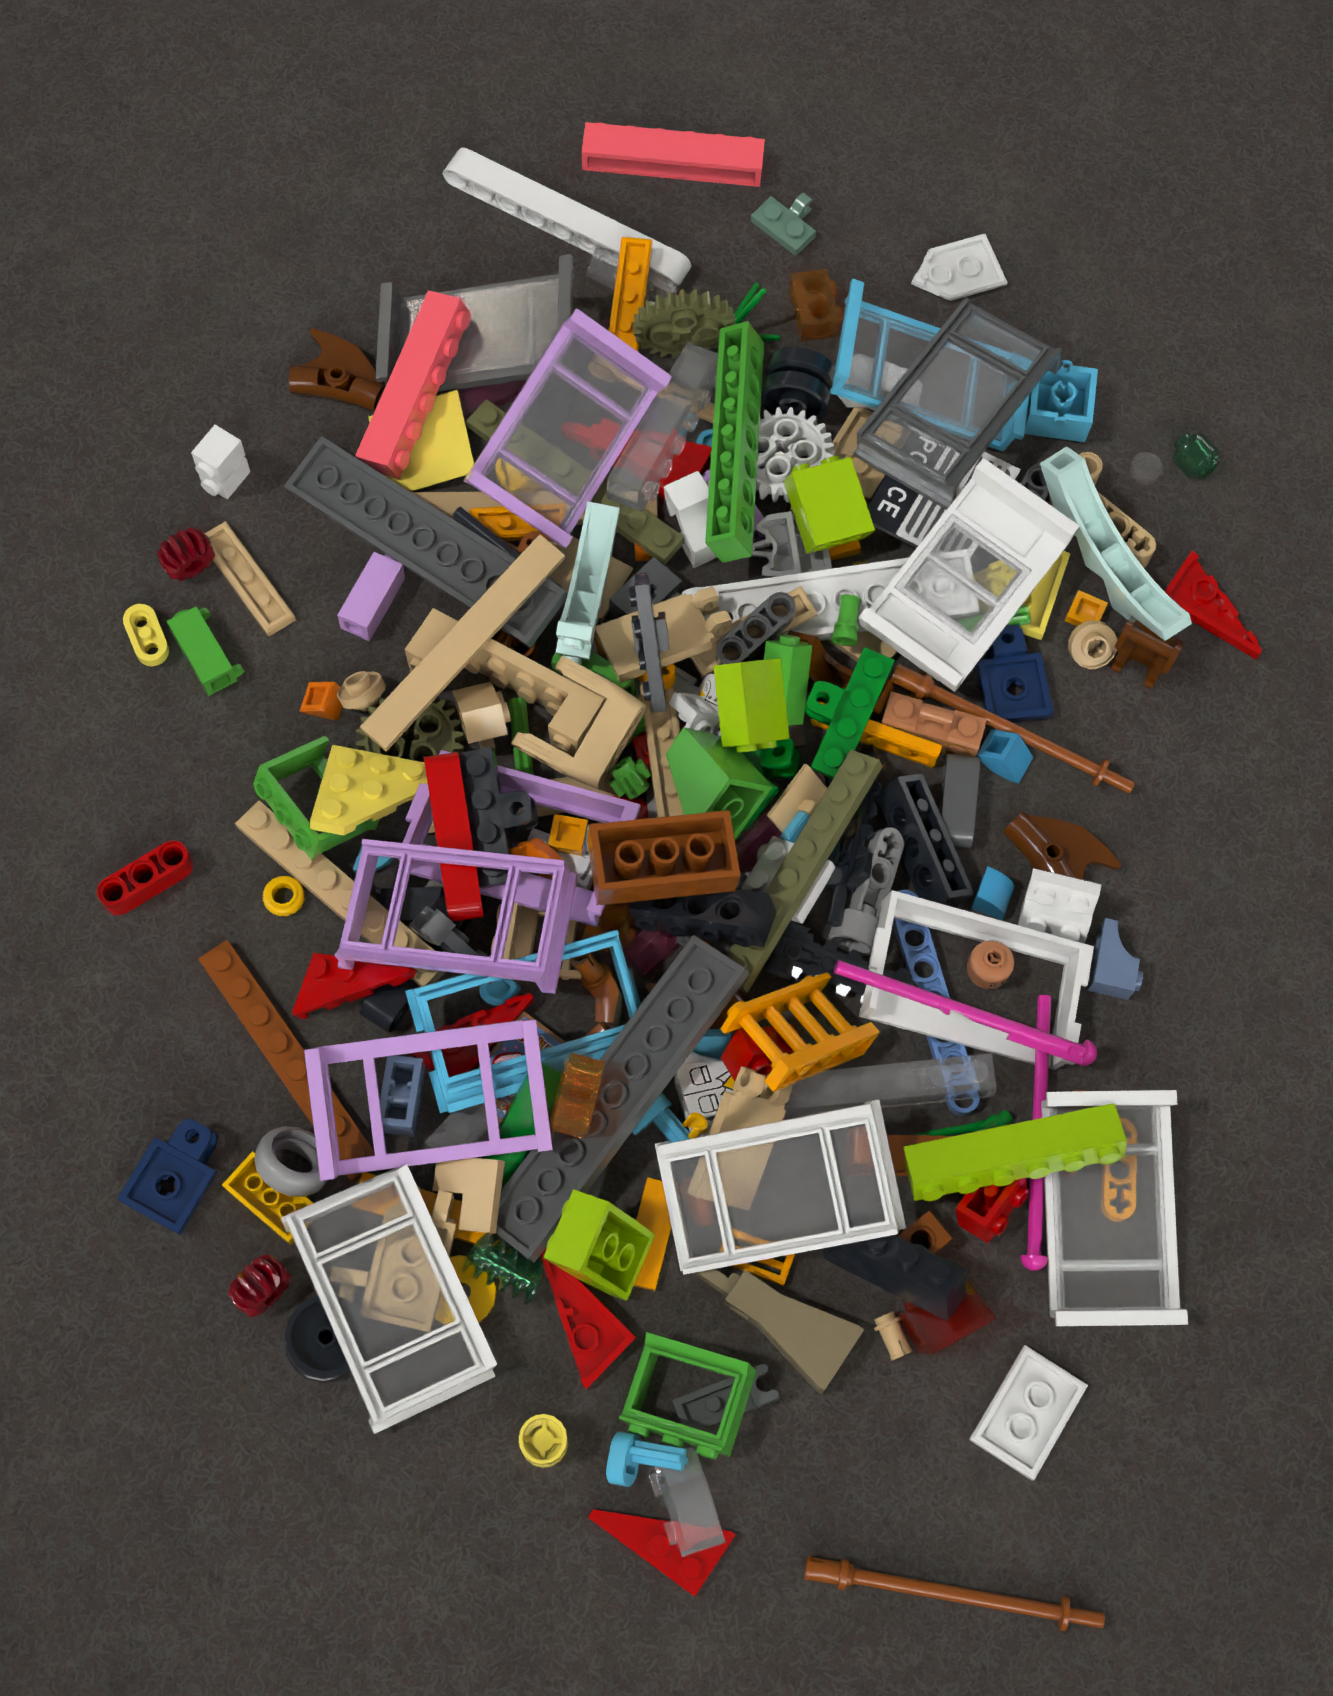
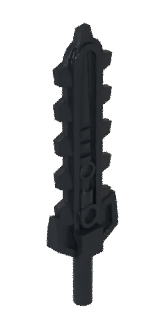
M873 744L863 745L859 753L880 760ZM881 760L880 762L883 767L878 776L885 773L886 763ZM878 776L837 842L834 851L831 852L827 859L836 867L826 886L834 890L827 924L831 927L841 926L847 893L855 892V888L870 878L873 854L864 845L865 840L873 837V827L869 825V819L877 815L878 806L873 803V799L881 794L882 784L877 782Z
M790 921L765 963L767 972L791 981V977L798 979L801 973L815 977L828 972L831 976L828 983L836 985L837 994L846 997L849 991L861 995L860 1002L863 1003L866 984L834 973L838 960L869 970V963L862 960V952L852 949L846 955L837 951L838 943L830 940L824 946L814 943V935L808 933L810 928ZM885 961L884 976L918 987L915 981L910 979V970L900 967L897 973L886 969Z

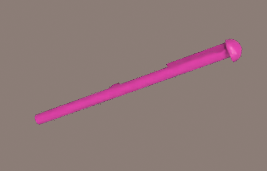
M838 960L836 963L835 974L939 1009L946 1015L950 1014V1010L957 1012L973 1022L1008 1033L1009 1035L1006 1040L1080 1066L1092 1064L1097 1057L1096 1046L1090 1040H1085L1082 1045Z
M1039 995L1037 1000L1036 1029L1050 1033L1051 996ZM1035 1050L1033 1120L1042 1118L1041 1101L1046 1100V1092H1048L1049 1054ZM1044 1177L1040 1179L1030 1178L1027 1255H1021L1020 1260L1023 1266L1031 1271L1041 1270L1048 1261V1257L1041 1256Z

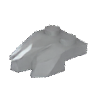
M791 511L767 515L755 525L757 531L765 536L764 540L755 542L752 546V556L768 558V564L762 567V576L777 577L832 569L829 548L806 554L794 514Z

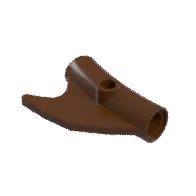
M312 328L310 336L320 346L322 352L312 361L298 366H290V393L335 399L375 412L386 386L375 379L376 372L358 346L336 335Z
M1022 812L1003 832L1034 869L1083 880L1085 868L1090 864L1103 865L1113 870H1118L1121 867L1120 861L1109 849L1080 825L1053 818L1027 815L1025 812Z

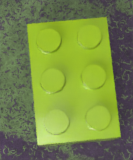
M573 1189L569 1200L565 1202L562 1208V1216L557 1228L547 1242V1250L543 1258L588 1286L627 1301L655 1234L612 1203Z

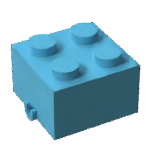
M1063 360V365L1067 364L1069 367L1064 368L1062 366L1056 375L1047 371L1029 394L1024 434L1085 443L1093 423L1098 369L1074 366L1071 361Z

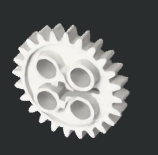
M777 407L776 413L773 416L767 410L764 411V419H760L758 452H765L758 453L756 491L759 490L760 499L763 500L768 494H772V500L776 502L779 495H783L786 503L789 502L783 481L790 475L791 469L805 463H809L810 467L821 465L820 462L833 456L834 444L832 443L831 433H826L824 423L817 425L815 415L807 420L805 410H802L796 416L794 415L793 407L789 408L787 414H782L780 407ZM778 472H782V473H783V474H781V475H775V473H778Z

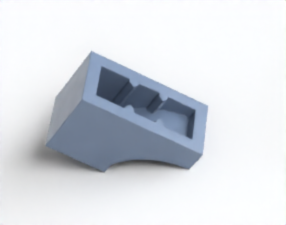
M1105 918L1098 928L1087 991L1128 1000L1134 991L1140 990L1143 971L1138 970L1140 959L1132 957L1122 945L1118 932L1119 921Z

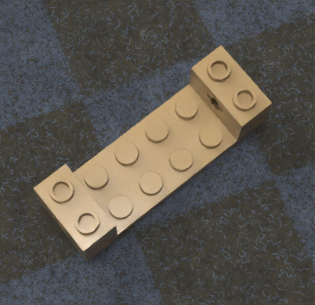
M434 608L431 610L404 649L410 672L458 622L457 620ZM490 639L464 667L471 673L477 674L480 672L489 677L490 681L500 688L505 689L508 687L516 691L518 696L524 698L528 703L533 704L536 702L544 706L547 712L554 716L548 725L550 745L574 757L605 703L603 697L493 639Z

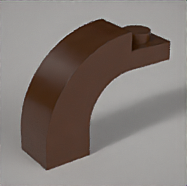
M789 631L787 635L800 637V641L812 645L807 692L811 693L817 681L829 682L846 689L853 670L834 660L825 651L817 636ZM886 679L872 711L873 713L880 714L890 693L894 689L893 684L888 679Z

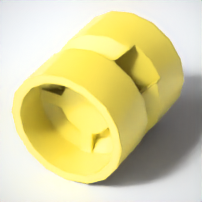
M540 1414L531 1417L525 1422L519 1434V1445L525 1459L533 1466L541 1468L552 1467L562 1460L567 1451L568 1440L566 1429L561 1421L554 1416Z

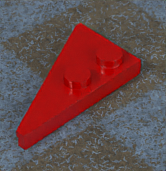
M1191 551L1164 592L1189 613L1192 622L1256 660L1263 650L1258 645L1257 638L1252 631H1246L1237 618L1239 615L1238 611L1226 594L1219 590L1218 583L1212 575L1208 576L1198 563L1199 556L1197 553Z
M313 953L291 1014L297 1018L306 1019L311 1011L322 1007L330 1010L344 1002H353L372 995L377 987L386 984L394 987L405 983L408 979L415 978L417 971L412 967L354 961L353 970L340 969L337 966L339 960L335 955Z
M530 993L523 996L517 995L505 1000V1003L487 1011L483 1009L459 1019L453 1025H444L435 1029V1031L516 1021L523 1011L525 1012L534 1002V996ZM497 1042L488 1043L489 1051ZM477 1044L441 1049L449 1077L472 1071L479 1063ZM430 1051L410 1053L415 1058L423 1059L424 1065L430 1071L435 1070Z
M546 1247L541 1253L543 1266L581 1376L582 1385L587 1389L632 1343L636 1336L579 1279L544 1259Z
M594 1509L588 1516V1519L694 1597L736 1535L726 1530Z

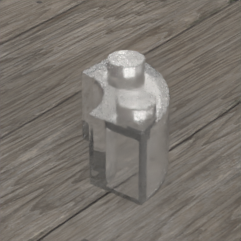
M694 1447L687 1449L686 1457H689L688 1464L684 1465L682 1472L654 1467L655 1473L649 1475L654 1496H662L670 1521L664 1523L670 1546L677 1544L682 1557L725 1543L715 1505Z

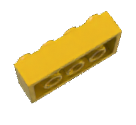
M252 1151L222 1186L292 1246L295 1241L291 1232H286L281 1217L314 1203L306 1196H288L277 1192L267 1185L257 1172L254 1161L255 1153ZM313 1221L305 1224L306 1229Z

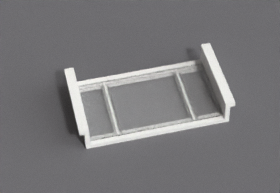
M1177 1091L1046 1092V1100L1041 1101L1042 1118L1115 1103L1127 1139L1125 1158H1120L1115 1163H1096L1086 1165L1078 1171L1068 1172L1062 1170L1049 1173L1044 1177L1050 1317L1055 1318V1326L1188 1325L1187 1310L1180 1308L1170 1112V1106L1177 1105Z
M879 1099L865 1102L863 1105L671 1143L670 1141L655 1143L680 1271H683V1275L896 1235L900 1229L906 1228Z
M407 1164L281 1217L286 1232L290 1231L368 1409L371 1416L368 1421L374 1434L495 1377L493 1369L497 1365L496 1360Z

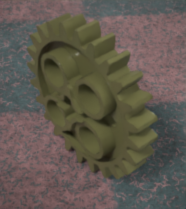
M682 289L679 295H674L669 291L666 298L657 295L656 302L646 301V307H639L638 314H634L633 322L636 343H641L642 349L649 348L650 354L660 351V357L671 354L672 359L677 358L678 355L688 358L689 354L700 357L702 351L711 354L712 347L718 348L720 328L735 325V314H733V307H728L727 300L720 301V295L710 298L709 291L698 295L696 289L691 294H686L684 289Z
M381 697L378 698L379 705L384 702V699ZM442 699L437 704L434 703V700L417 718L414 727L415 740L412 741L410 747V760L415 761L418 756L424 754L429 756L439 755L441 750L451 753L464 752L463 745L459 744V742L464 741V732L458 731L462 728L461 720H453L455 717L454 708L445 711L446 700ZM369 706V714L371 715L377 708ZM361 717V724H363L368 719V717ZM427 724H434L438 727L433 733H425L421 730ZM411 725L388 749L397 750L399 752L397 757L405 759L406 757L405 742L409 741ZM361 729L356 730L357 737L362 739L356 742L357 750L378 754L385 752Z

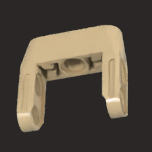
M561 656L555 666V670L567 679L605 699L603 707L574 757L530 733L523 734L517 732L511 744L567 777L595 789H600L645 712L646 704L615 683Z

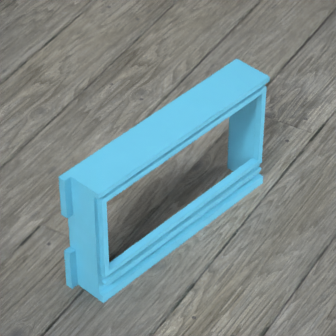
M618 930L565 944L562 961L607 947L610 948L628 1014L631 1018L640 1007L641 1002L632 971L628 969ZM537 953L513 960L536 962ZM462 974L405 991L416 1032L424 1030V1033L435 1032L427 1000L502 978ZM626 1024L541 1049V1061L567 1074L568 1077L590 1071ZM441 1049L430 1051L435 1070L428 1073L440 1113L446 1111L451 1113L484 1103L480 1068L449 1077ZM526 1055L491 1065L495 1099L518 1092L528 1074Z

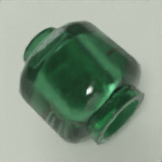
M1199 432L1191 436L1189 433H1186L1174 444L1176 450L1173 453L1172 461L1189 479L1198 477L1202 480L1209 476L1220 464L1218 461L1219 449L1203 433Z

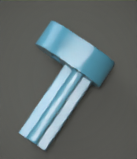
M662 1092L632 1131L636 1136L654 1122L670 1142L689 1139V1131L682 1126V1123L671 1112L669 1107L672 1104Z
M619 1431L614 1435L610 1446L606 1467L607 1480L610 1484L630 1487L636 1479L639 1464L682 1472L684 1465L688 1464L689 1457H686L687 1449L641 1441L638 1434Z

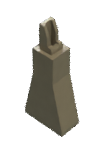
M716 1269L696 1272L695 1274L726 1296L724 1305L757 1327L821 1395L864 1331L857 1324L780 1294L746 1270H744L741 1276L732 1273L729 1278Z

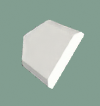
M986 234L929 249L921 267L911 282L912 285L949 301L1002 287L1008 283Z

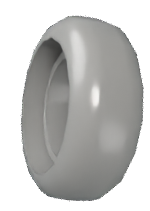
M282 1126L270 1130L257 1145L254 1157L257 1172L263 1181L277 1192L288 1196L305 1197L317 1193L328 1182V1180L320 1181L315 1134L311 1131L295 1126ZM279 1150H290L300 1154L311 1164L312 1171L299 1173L287 1168L279 1162L276 1152Z

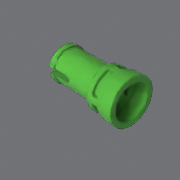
M850 594L840 596L838 621L834 625L831 638L833 643L842 646L857 645L859 629L857 619L859 604L861 603L860 597Z

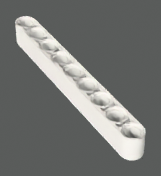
M460 148L443 171V176L450 185L617 267L622 237L652 239L467 148ZM652 239L653 247L648 282L668 292H675L691 269V262L681 252Z

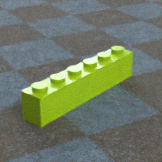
M1115 1103L904 1146V1165L914 1201L922 1199L934 1201L946 1194L956 1192L967 1194L976 1191L980 1187L989 1185L1006 1186L1018 1179L1028 1177L1040 1179L1052 1172L1062 1170L1068 1172L1078 1171L1086 1165L1096 1163L1112 1164L1120 1158H1125L1127 1139Z

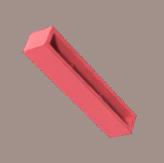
M585 122L582 145V170L760 187L765 139L695 133L693 131H673L663 128H642L632 125H610L601 122Z
M428 290L356 452L355 457L385 476L400 479L403 470L408 466L414 444L422 434V426L428 413L433 409L435 396L440 385L446 379V371L452 358L457 354L458 344L463 332L470 324L471 313L461 298Z

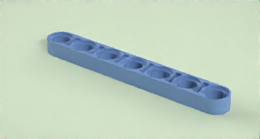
M909 890L898 891L900 893L918 897L914 892ZM894 918L893 927L905 967L910 970V979L914 980L921 989L950 998L929 928ZM910 930L920 932L923 936V943L919 946L909 945L905 940V933ZM918 962H927L933 968V974L928 978L919 977L914 971V966ZM926 1035L949 1110L958 1116L972 1114L979 1104L980 1097L965 1046L950 1041L943 1043L935 1037ZM948 1058L959 1060L962 1064V1072L958 1075L948 1074L943 1066L944 1061ZM958 1091L968 1092L972 1097V1105L968 1108L958 1107L953 1099L954 1094Z

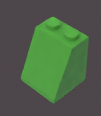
M684 727L675 737L673 744L666 753L684 815L730 810L734 840H736L773 788L741 752L736 751V746L722 747L720 735Z

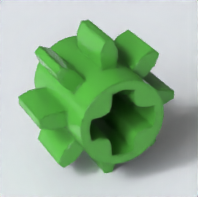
M631 757L624 758L610 770L613 778L609 780V783L618 797L626 794L629 799L636 798L650 786L646 779L651 776V773L642 759L634 762Z

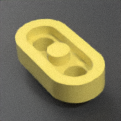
M135 604L129 607L124 613L123 624L138 660L146 666L162 664L169 655V646L154 610L145 604ZM139 621H147V624L143 627L136 626ZM158 648L155 654H147L149 649Z

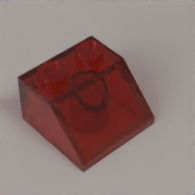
M967 1280V1296L948 1322L908 1301L903 1304L906 1310L897 1315L901 1317L902 1320L900 1321L918 1354H935L996 1320L994 1313Z

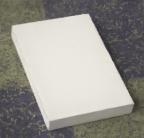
M1024 1345L969 1440L1033 1481L1088 1385Z

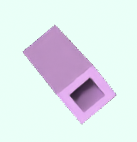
M373 552L337 615L341 629L365 640H371L405 580L404 568L401 563L387 555L383 556Z

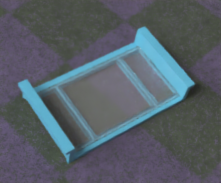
M852 279L848 296L844 301L846 307L833 386L830 393L877 408L941 328L862 301L864 282ZM969 339L1025 371L1033 363L1014 351L1009 353ZM948 341L898 404L949 434L971 441L1018 380ZM1029 395L988 447L1004 451L1015 438L1021 440L1024 437Z

